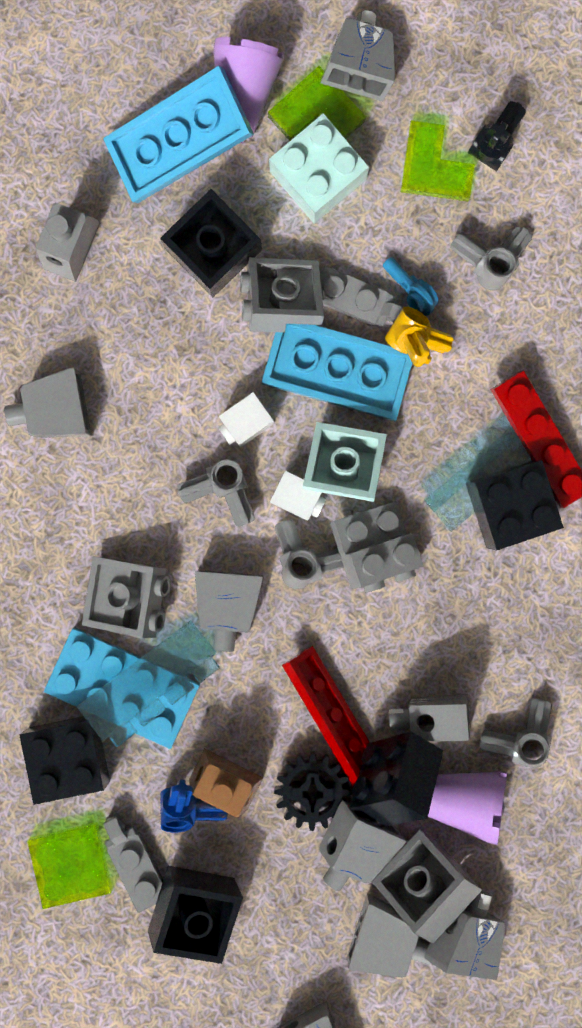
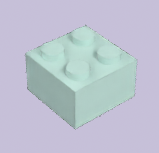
M324 113L269 158L270 173L314 224L365 182L369 171V166Z

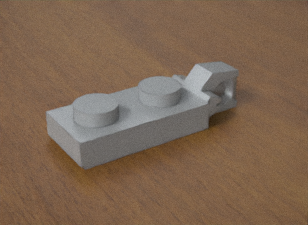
M324 265L320 275L324 306L372 326L376 324L383 327L386 320L394 323L403 308L394 304L395 296Z
M117 813L107 818L103 823L109 839L105 840V845L137 913H140L156 904L164 879L141 833H137L134 826L126 829L120 814Z

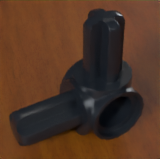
M510 101L495 124L484 125L471 145L468 154L497 172L514 145L512 134L526 114L522 104Z

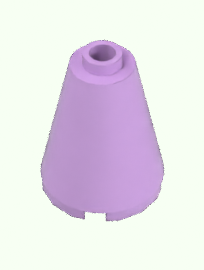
M231 37L216 38L214 41L215 68L220 66L225 69L254 133L282 65L284 53H278V48L252 40L241 39V43L229 45Z
M507 772L438 774L428 817L485 842L498 845Z

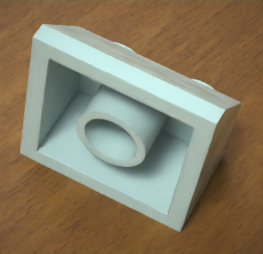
M316 422L303 489L374 502L387 434Z

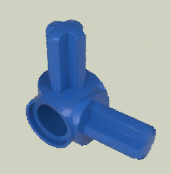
M183 779L178 780L177 785L166 788L160 793L161 829L166 832L179 833L188 831L194 826L195 821H224L227 819L228 813L200 799H196L192 795V786L186 785V781Z

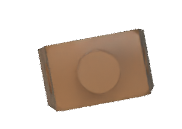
M204 748L189 778V783L193 788V796L239 818L248 810L263 777Z

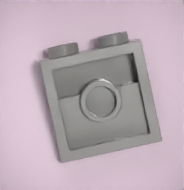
M249 257L247 272H241L240 292L247 293L248 300L243 299L242 321H249L250 331L285 333L287 324L322 325L324 309L319 260Z
M397 501L330 522L351 589L363 587L365 593L385 587V579L395 577L396 582L415 577L414 569L423 566L413 532L407 534Z
M93 556L82 626L139 638L156 637L157 632L162 630L165 623V614L163 611H160L162 597L168 595L171 587V580L169 576H166L167 568Z

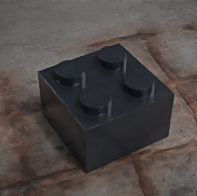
M212 189L160 237L164 249L212 298L248 264L249 257L255 258L262 251L261 239Z
M542 460L529 461L465 483L487 549L497 551L564 528Z
M92 714L33 726L19 734L33 805L104 791L110 783L97 716Z
M411 731L368 743L361 756L362 765L358 779L352 788L353 798L349 809L382 827L427 819L444 750Z
M168 865L148 928L153 953L222 964L243 900L235 878Z

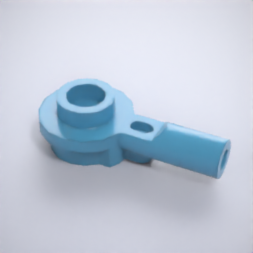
M393 257L387 259L382 267L407 291L409 307L420 311L425 316L430 315L439 302L432 286L424 282L423 279L418 280L414 275L409 276Z

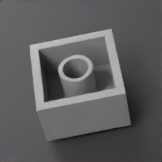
M420 829L372 881L413 933L433 944L482 891L443 846Z

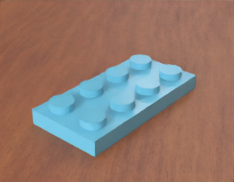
M217 66L110 133L103 140L132 202L140 203L253 136L254 133L225 69Z
M287 324L285 333H275L261 383L262 385L395 422L412 361L408 354L401 353L385 344L317 325Z
M74 627L68 636L44 692L171 749L200 683Z

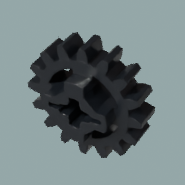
M311 751L309 759L304 760L303 756L299 753L297 754V764L293 765L289 761L285 762L287 774L281 772L277 774V780L283 783V785L275 786L274 794L283 797L277 800L276 806L277 808H287L284 813V819L287 821L294 816L296 818V828H300L303 822H308L310 831H314L316 823L321 822L322 826L326 829L328 828V818L334 817L342 800L346 801L342 797L351 795L350 787L342 786L349 779L345 773L338 775L341 768L338 761L329 765L328 754L325 753L321 760H317L315 751ZM306 770V774L299 781H292L299 772ZM319 770L326 772L333 779L334 783L332 781H325L319 775ZM312 777H314V783L318 790L313 804H311L308 794ZM292 801H299L306 808V812L297 808ZM326 801H332L326 809L319 811V808Z

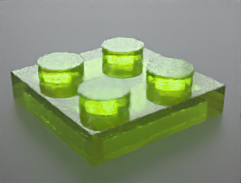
M98 822L30 837L27 840L43 909L112 893L113 887Z

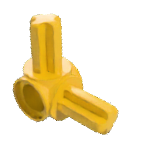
M408 306L402 308L385 336L387 343L395 350L408 354L413 365L416 367H421L423 364L431 362L432 357L429 349L440 353L449 352L452 349V342L454 340L451 334L432 328L430 321L423 313Z

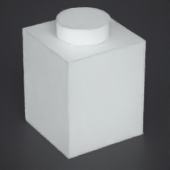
M254 392L218 416L223 425L218 427L220 432L230 445L236 441L240 448L274 424L273 419Z
M285 471L270 503L308 521L311 515L318 517L326 499L320 496L322 492L303 489L304 479Z

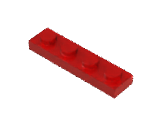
M524 370L515 373L491 388V392L531 460L543 461L554 499L559 507L565 508L582 497V470Z
M311 646L288 660L282 667L351 784L354 785L361 769L362 753L370 742L316 650Z

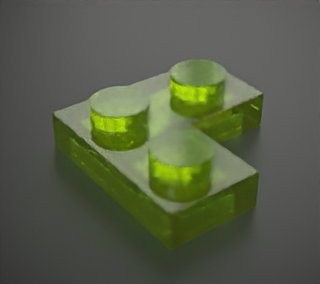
M320 66L314 69L268 111V118L289 141L323 113L345 139L366 120V116L341 89L320 83L324 72Z
M410 121L400 192L469 201L475 164L441 159L445 125Z

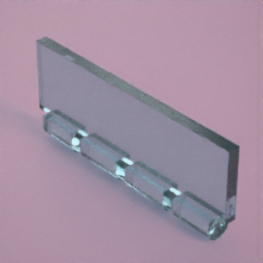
M505 415L497 421L505 431L503 434L492 425L471 442V445L479 453L477 456H474L465 447L444 465L452 477L448 479L441 470H438L421 484V487L429 495L424 501L450 532L474 513L466 482L532 461Z
M190 620L80 703L77 708L102 741L109 737L118 748L137 733V730L130 722L131 719L135 717L140 725L145 727L166 710L159 700L161 696L164 695L168 702L173 705L195 688L187 677L192 673L195 679L201 683L217 671L220 667L213 659L217 652L213 650L211 644Z

